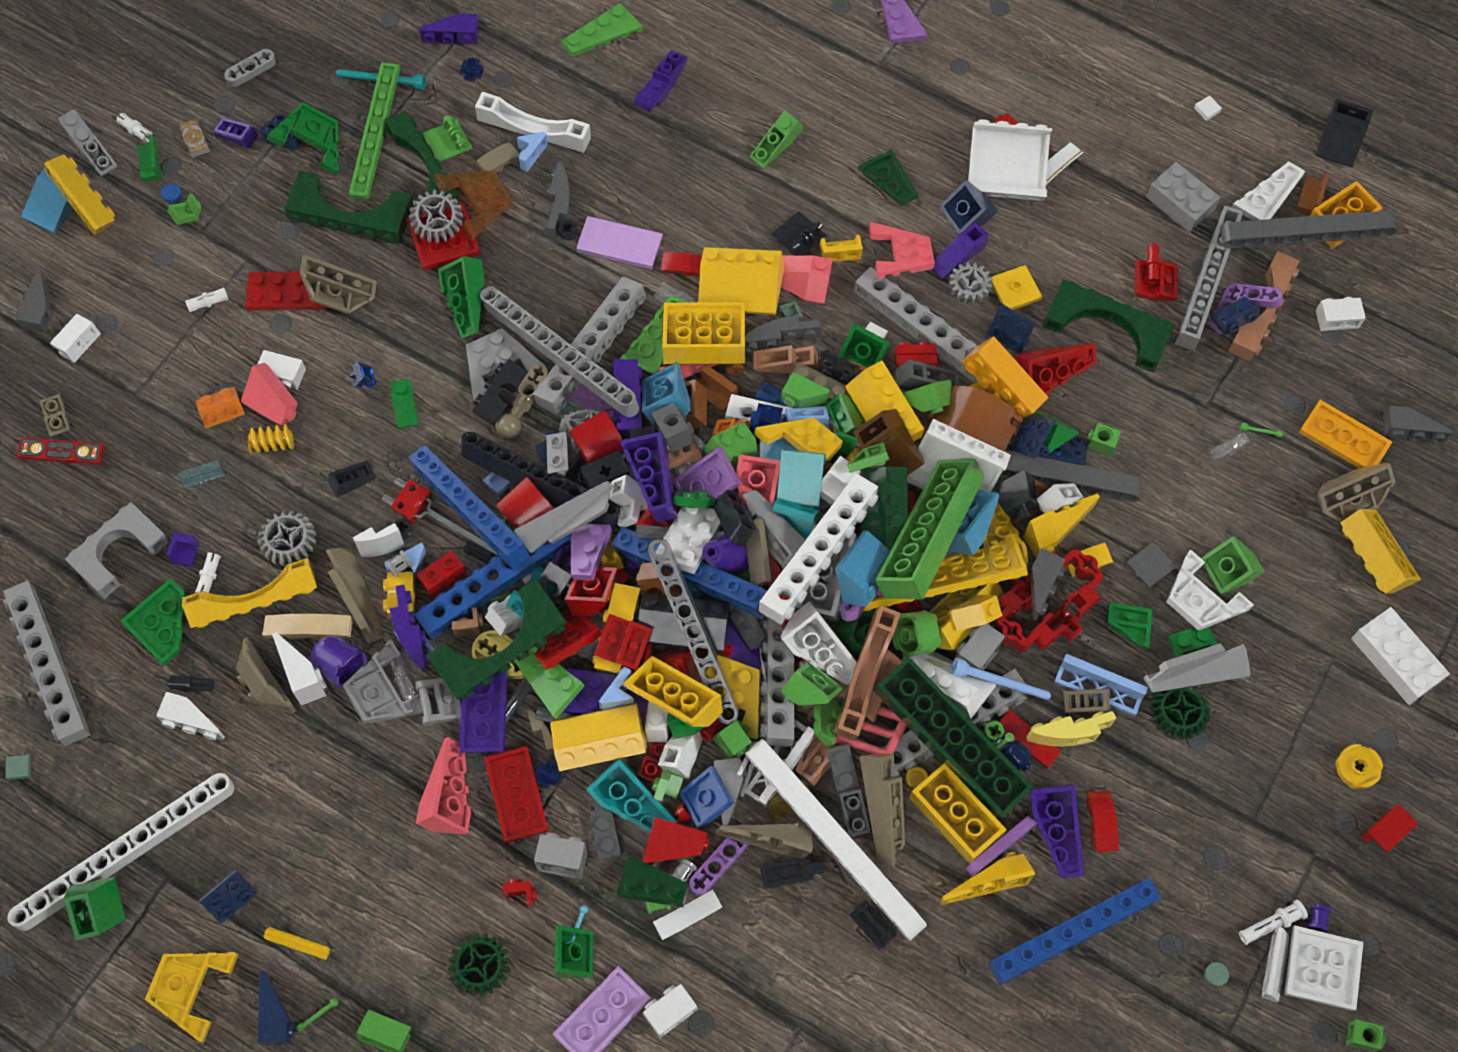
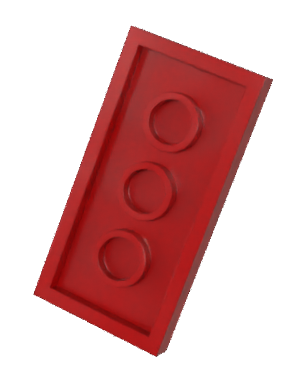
M300 271L248 273L245 306L247 311L327 310L326 306L311 301L300 276Z
M525 746L506 751L505 753L484 757L505 844L549 832L528 747Z

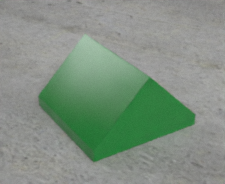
M854 323L838 357L846 358L849 362L852 361L868 368L880 361H884L890 342Z
M1035 411L1032 414L1056 421L1043 443L1048 448L1049 453L1079 434L1078 430L1053 415Z
M560 925L555 926V975L557 978L593 977V931ZM572 936H575L572 943H567L571 941Z

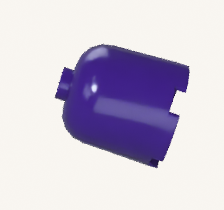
M329 635L313 645L310 662L315 669L319 668L322 677L337 689H340L361 668L362 664L366 665L367 657L364 652L344 639L335 635Z

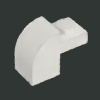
M624 475L612 481L614 490H611L609 499L621 506L617 525L626 528L638 522L640 511L645 510L648 505L638 482L628 475Z

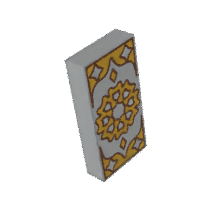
M197 118L178 125L192 158L210 152Z

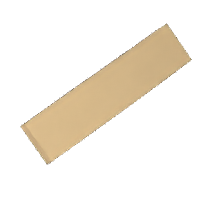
M334 614L265 615L262 636L268 639L273 638V633H278L281 637H287L290 640L310 638L313 641L321 640L329 635L349 638L351 637L353 617L350 615Z

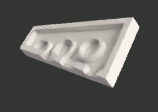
M1287 162L1274 172L1271 177L1262 181L1254 190H1250L1242 199L1233 203L1231 208L1243 211L1242 215L1251 220L1271 219L1303 177L1305 171L1291 162Z

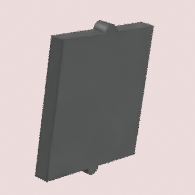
M1154 542L1150 543L1126 562V565L1136 574L1135 577L1139 578L1149 589L1177 567L1167 557V553L1163 552Z

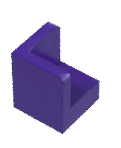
M174 532L167 557L172 564L192 567L200 544L195 536Z

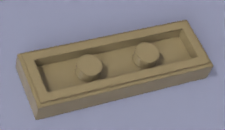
M758 518L753 520L756 530L746 542L750 581L752 584L760 587L771 582L764 519Z

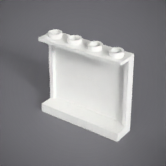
M978 120V122H974L968 181L987 197H1006L1044 202L1047 197L1046 178L1052 128H1047L1046 125L1032 127L1026 123L1009 125L1005 121L989 123L990 121Z
M933 419L918 447V451L925 464L909 474L907 482L924 489L938 460L976 459L984 476L978 490L991 492L1001 473L1006 470L1011 455Z

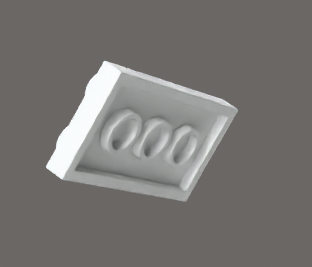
M682 506L677 518H675L663 538L669 542L680 570L695 574L703 559L702 552L704 546L714 540L722 525L714 509L708 507L691 509ZM661 543L655 552L658 555H663L665 551Z

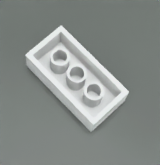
M1392 607L1359 629L1351 638L1408 705L1415 702L1450 675Z

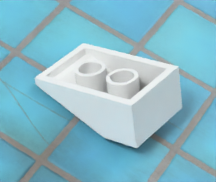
M273 633L272 635L292 692L299 703L304 705L325 697L324 688H327V684L319 668L315 669L312 663L278 633Z

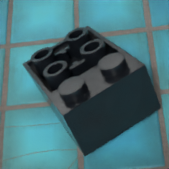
M1336 98L1329 111L1315 156L1353 168L1373 110Z

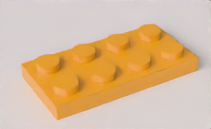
M1319 400L1298 432L1357 468L1378 465L1392 443L1389 439L1322 400Z

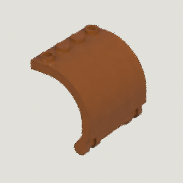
M952 386L950 405L944 406V411L931 414V411H928L926 413V420L922 424L924 428L923 435L915 440L914 443L918 449L932 420L935 419L1005 452L1011 437H1016L1018 433L1017 428L1021 426L1024 419L1015 412L1016 409L991 393L968 386Z

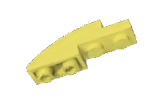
M1101 711L1094 714L1090 719L1080 718L1074 722L1071 716L1066 718L1059 716L1052 719L1048 724L1038 723L1032 726L1026 739L1029 742L1047 746L1082 745L1095 741L1101 734L1100 730L1110 727L1117 718L1113 711L1108 713Z

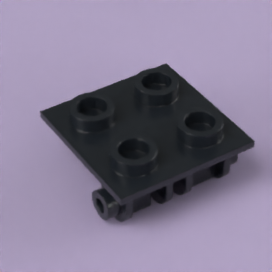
M800 211L771 233L794 256H803L818 244L821 238L827 236L822 232L823 226L820 222L812 223Z
M821 351L820 373L847 385L862 372L860 366Z

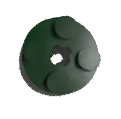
M863 611L860 617L853 621H845L841 618L838 622L836 636L852 656L860 655L874 615L873 611Z

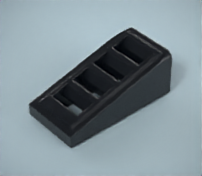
M368 461L331 472L328 476L329 485L336 497L342 496L376 479V475ZM363 469L366 476H363L360 470ZM354 473H356L358 477L357 479L354 478Z

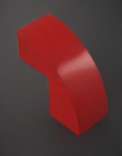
M1109 791L1087 792L1086 809L1091 816V843L1095 851H1119L1117 819Z

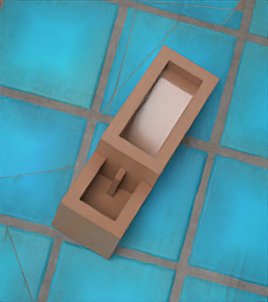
M790 345L753 351L754 371L792 373L798 362L818 371V352L814 346L794 349Z

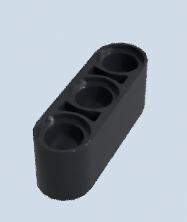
M725 490L715 504L714 510L728 538L734 544L744 546L756 530L755 524L739 495L734 491Z

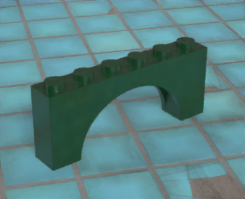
M299 170L284 207L289 220L296 223H307L314 227H325L332 231L339 230L350 235L357 234L368 239L375 238L387 243L400 244L408 223L407 218L411 215L410 207L414 206L411 194L392 190L388 199L374 209L364 212H346L330 206L321 198V182L318 174Z
M1064 279L1042 327L1061 334L1068 324L1081 318L1095 317L1111 321L1123 328L1132 338L1137 350L1135 365L1153 373L1175 326L1165 319H1159L1148 312H1142L1128 304L1120 303L1109 296H1103L1092 289H1086Z
M534 579L518 591L524 607L523 623L516 638L504 650L485 658H467L459 655L448 644L444 643L427 655L456 699L461 700L463 698L464 701L475 694L474 690L480 685L482 688L493 681L492 677L497 673H500V675L504 674L512 668L510 666L511 663L516 660L518 662L524 660L530 655L528 651L534 647L539 649L548 642L546 639L552 634L557 636L566 629L564 626L568 624L537 579Z

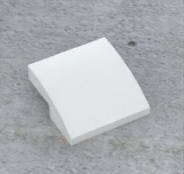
M395 523L378 533H375L371 527L353 537L361 557L381 556L405 546Z

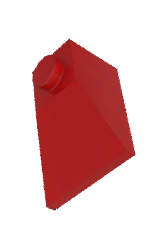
M598 567L593 581L572 580L565 601L573 616L593 617L606 605L619 571L618 568Z

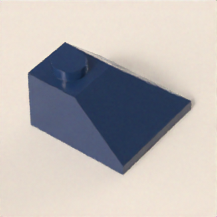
M965 180L939 206L958 234L975 222L980 227L985 225L998 212L990 199L968 180Z

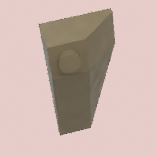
M793 823V825H723L715 833L793 859L804 858L812 853L813 849L812 831L806 829V826L800 823Z

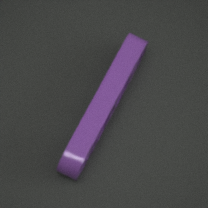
M1031 815L1023 819L966 868L968 873L974 877L1029 833L1037 825L1036 820Z
M726 838L691 877L689 881L690 891L697 896L707 893L745 851L749 844L740 842L739 845L742 846L740 848L735 841ZM728 845L733 846L736 850L735 855L732 857L725 856L723 854L724 847ZM712 862H717L721 866V870L716 874L708 870V865ZM704 871L705 874L712 879V881H709V879L707 878L703 883V886L705 888L702 889L699 887L698 889H695L694 881L697 880L698 882H700L704 878V874H702V872Z

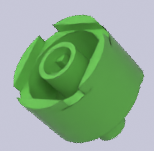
M927 611L900 614L892 637L896 650H900L903 653L901 655L904 657L934 652L942 643V639L939 636L937 616Z

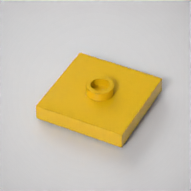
M1026 265L990 277L992 278V288L1000 303L1012 310L1042 300V295Z

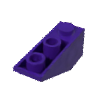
M459 13L420 27L421 42L477 44L479 33L478 15Z
M976 222L961 232L934 260L935 264L932 270L944 280L953 272L954 268L958 269L959 264L963 265L986 247L989 235Z

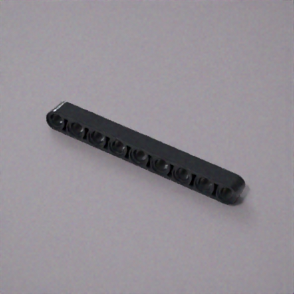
M466 432L462 435V457L516 485H519L528 477L538 490L551 503L557 506L589 491L557 473L548 474L547 468L478 433ZM608 500L609 507L607 512L590 523L610 525L612 530H614L618 526L620 508L616 503Z

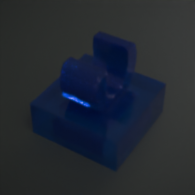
M360 362L352 365L354 371L349 376L357 380L352 384L354 387L361 388L365 385L371 388L377 384L370 366Z

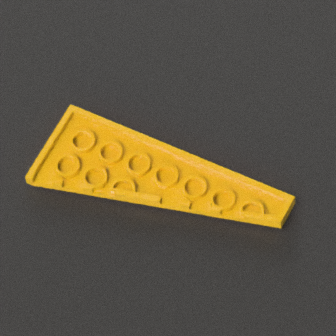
M1009 534L1008 539L1000 542L997 540L990 541V546L978 549L974 555L956 554L943 559L925 597H933L948 592L953 593L957 590L975 588L980 585L1017 579L1028 575L1015 534ZM875 596L863 611H870L871 609L878 608L880 605L888 607L893 604L911 602L916 599H885L884 596Z

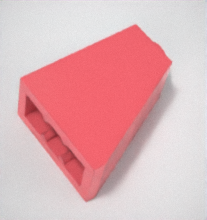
M261 363L252 366L241 402L279 425L291 422L296 416L297 401L268 364Z

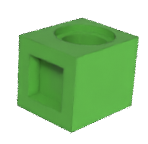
M1098 423L1095 429L1091 428L1087 440L1090 441L1088 449L1111 457L1121 431ZM1099 437L1105 438L1106 441L1100 440Z
M1357 1019L1349 1022L1346 1046L1368 1052L1381 1050L1386 1041V1035L1383 1034L1384 1026ZM1364 1031L1370 1034L1371 1042H1367L1364 1039Z

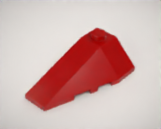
M1096 343L1031 351L1015 355V360L1043 392L1048 395L1053 392L1052 389L1058 385L1065 384L1067 379L1075 374L1079 375L1096 363Z

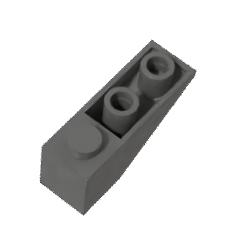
M37 268L35 274L31 277L30 287L24 294L23 304L17 311L16 320L24 330L46 334L53 316L47 280L41 269Z
M1389 406L1383 414L1384 436L1442 443L1446 442L1453 434V430L1411 407Z
M1042 548L1030 572L1033 620L1035 621L1039 614L1044 616L1049 605L1046 603L1048 596L1053 597L1057 585H1054L1057 578L1061 580L1066 570L1063 567L1064 558Z

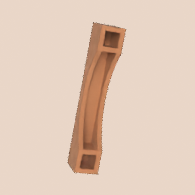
M1277 251L1265 275L1268 287L1278 288L1281 290L1282 296L1283 294L1287 295L1292 287V284L1289 283L1290 280H1295L1300 270L1296 268L1299 260ZM1283 303L1277 308H1266L1265 312L1254 322L1241 326L1228 352L1249 362L1254 355L1258 357L1263 347L1260 342L1261 340H1266L1270 332L1267 329L1268 325L1274 324L1278 316L1275 314L1276 309L1280 310Z
M881 605L875 610L833 733L851 740L859 736L875 679L901 613Z

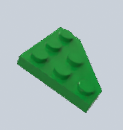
M171 578L121 620V623L163 666L181 652L185 615L182 607V598L186 597V593Z

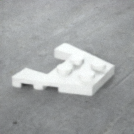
M1190 550L1184 558L1166 601L1173 609L1200 631L1249 611L1254 604L1240 592L1226 604L1193 574L1203 566L1205 561Z

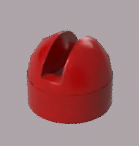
M684 802L675 808L674 817L679 816L677 821L686 822L692 818Z

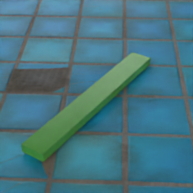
M381 62L348 194L350 198L369 200L386 131L385 119L389 118L401 69L400 64Z

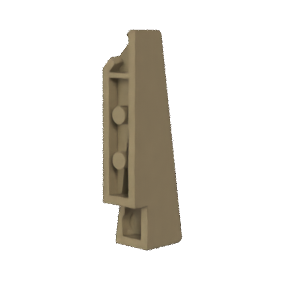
M345 547L326 550L334 566V569L328 571V574L367 643L371 645L382 639L384 634L352 548Z
M894 754L860 756V763L877 862L879 865L894 867L896 864L895 854L897 850H902L905 845L902 777L893 776Z

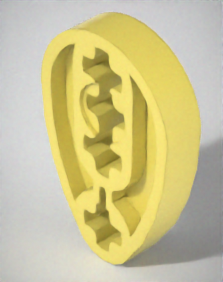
M495 630L486 631L475 639L472 645L473 658L490 656L487 648L481 650L480 643L485 644L488 642V647L490 649L496 647L497 653L509 646L513 640L507 635L501 637ZM511 663L510 666L512 668L508 670L507 679L525 678L521 670L516 672L514 667L517 666L516 663Z

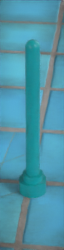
M341 69L336 71L338 77L377 81L378 77L377 73ZM416 74V76L412 77L399 76L397 84L412 85L416 90H424L426 76Z

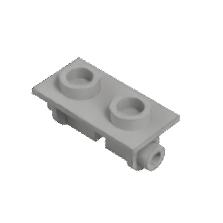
M567 432L546 435L548 474L557 473L565 477L568 471Z

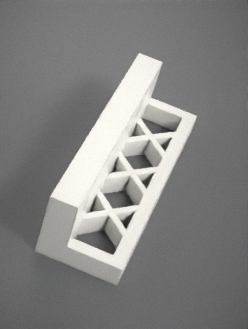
M795 719L794 728H799L804 734L799 741L792 742L790 754L786 759L782 760L791 771L816 736L812 728L809 726L808 728ZM775 746L773 750L778 755L780 748L787 746ZM758 771L744 792L767 807L777 791L770 783L768 784L765 777L760 779L762 774ZM765 782L766 788L760 797L751 791L755 784Z

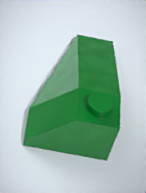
M463 256L439 268L438 275L442 293L446 294L449 300L447 305L454 312V322L462 339H467L478 334L482 302L480 294L484 285V273L481 259Z

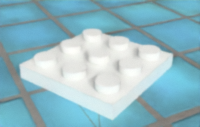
M1299 926L1292 927L1284 995L1355 1011L1357 1007L1363 942Z

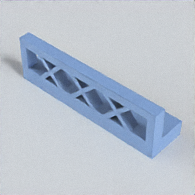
M1068 654L1063 658L1054 681L1055 684L1071 691L1086 690L1081 683L1085 680L1092 681L1096 689L1109 688L1113 690L1116 696L1110 699L1111 707L1134 717L1137 715L1141 701L1148 689L1144 685ZM1063 670L1072 673L1075 680L1072 682L1061 680ZM1099 693V702L1103 703L1102 693ZM1089 694L1091 699H1093V694ZM1131 697L1136 699L1134 708L1125 706L1122 698Z

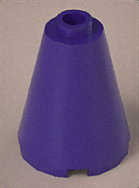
M727 534L708 542L703 548L702 554L705 561L711 566L733 576L743 574L749 568L746 543L744 546H738L728 538Z

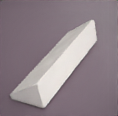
M1281 927L1272 932L1261 995L1263 999L1279 1002L1289 944V934Z

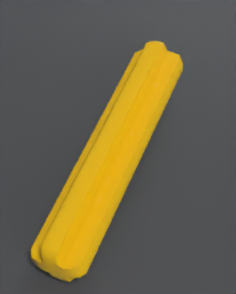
M268 927L264 933V938L268 941L326 960L330 954V948L271 927Z

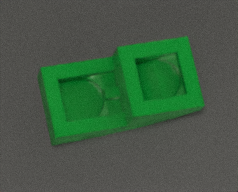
M838 431L836 436L843 442L841 448L830 460L837 461L840 456L845 459L853 452L858 441L857 438Z

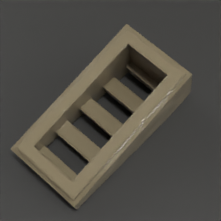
M1109 689L1063 691L1065 713L1111 710ZM1102 693L1103 706L1099 707L1098 694ZM1080 694H1084L1085 707H1081ZM1089 694H1093L1094 707H1090ZM1071 695H1075L1076 708H1072Z

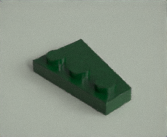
M892 150L858 166V171L900 206L918 198V193Z
M629 855L617 889V897L684 908L689 884Z

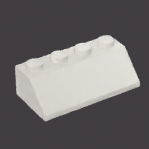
M935 651L930 654L910 657L970 719L996 687L995 683L970 675L962 677L952 675L951 667L953 661Z

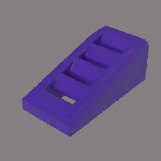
M224 117L213 131L215 135L248 149L258 137V133L252 125Z

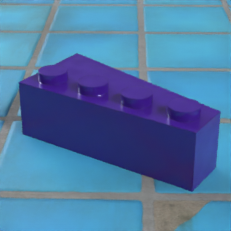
M613 359L612 376L634 392L639 405V412L632 417L623 416L613 408L614 425L622 440L629 438V430L644 428L641 419L643 417L642 404L640 403L643 389L642 385H639V379L642 378V367L638 366V359Z
M657 432L621 440L620 443L655 521L661 522L677 518L676 506L673 504L674 491L667 443L662 433Z

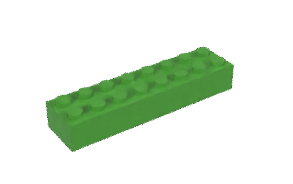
M976 459L938 460L875 580L885 599H924L984 479Z

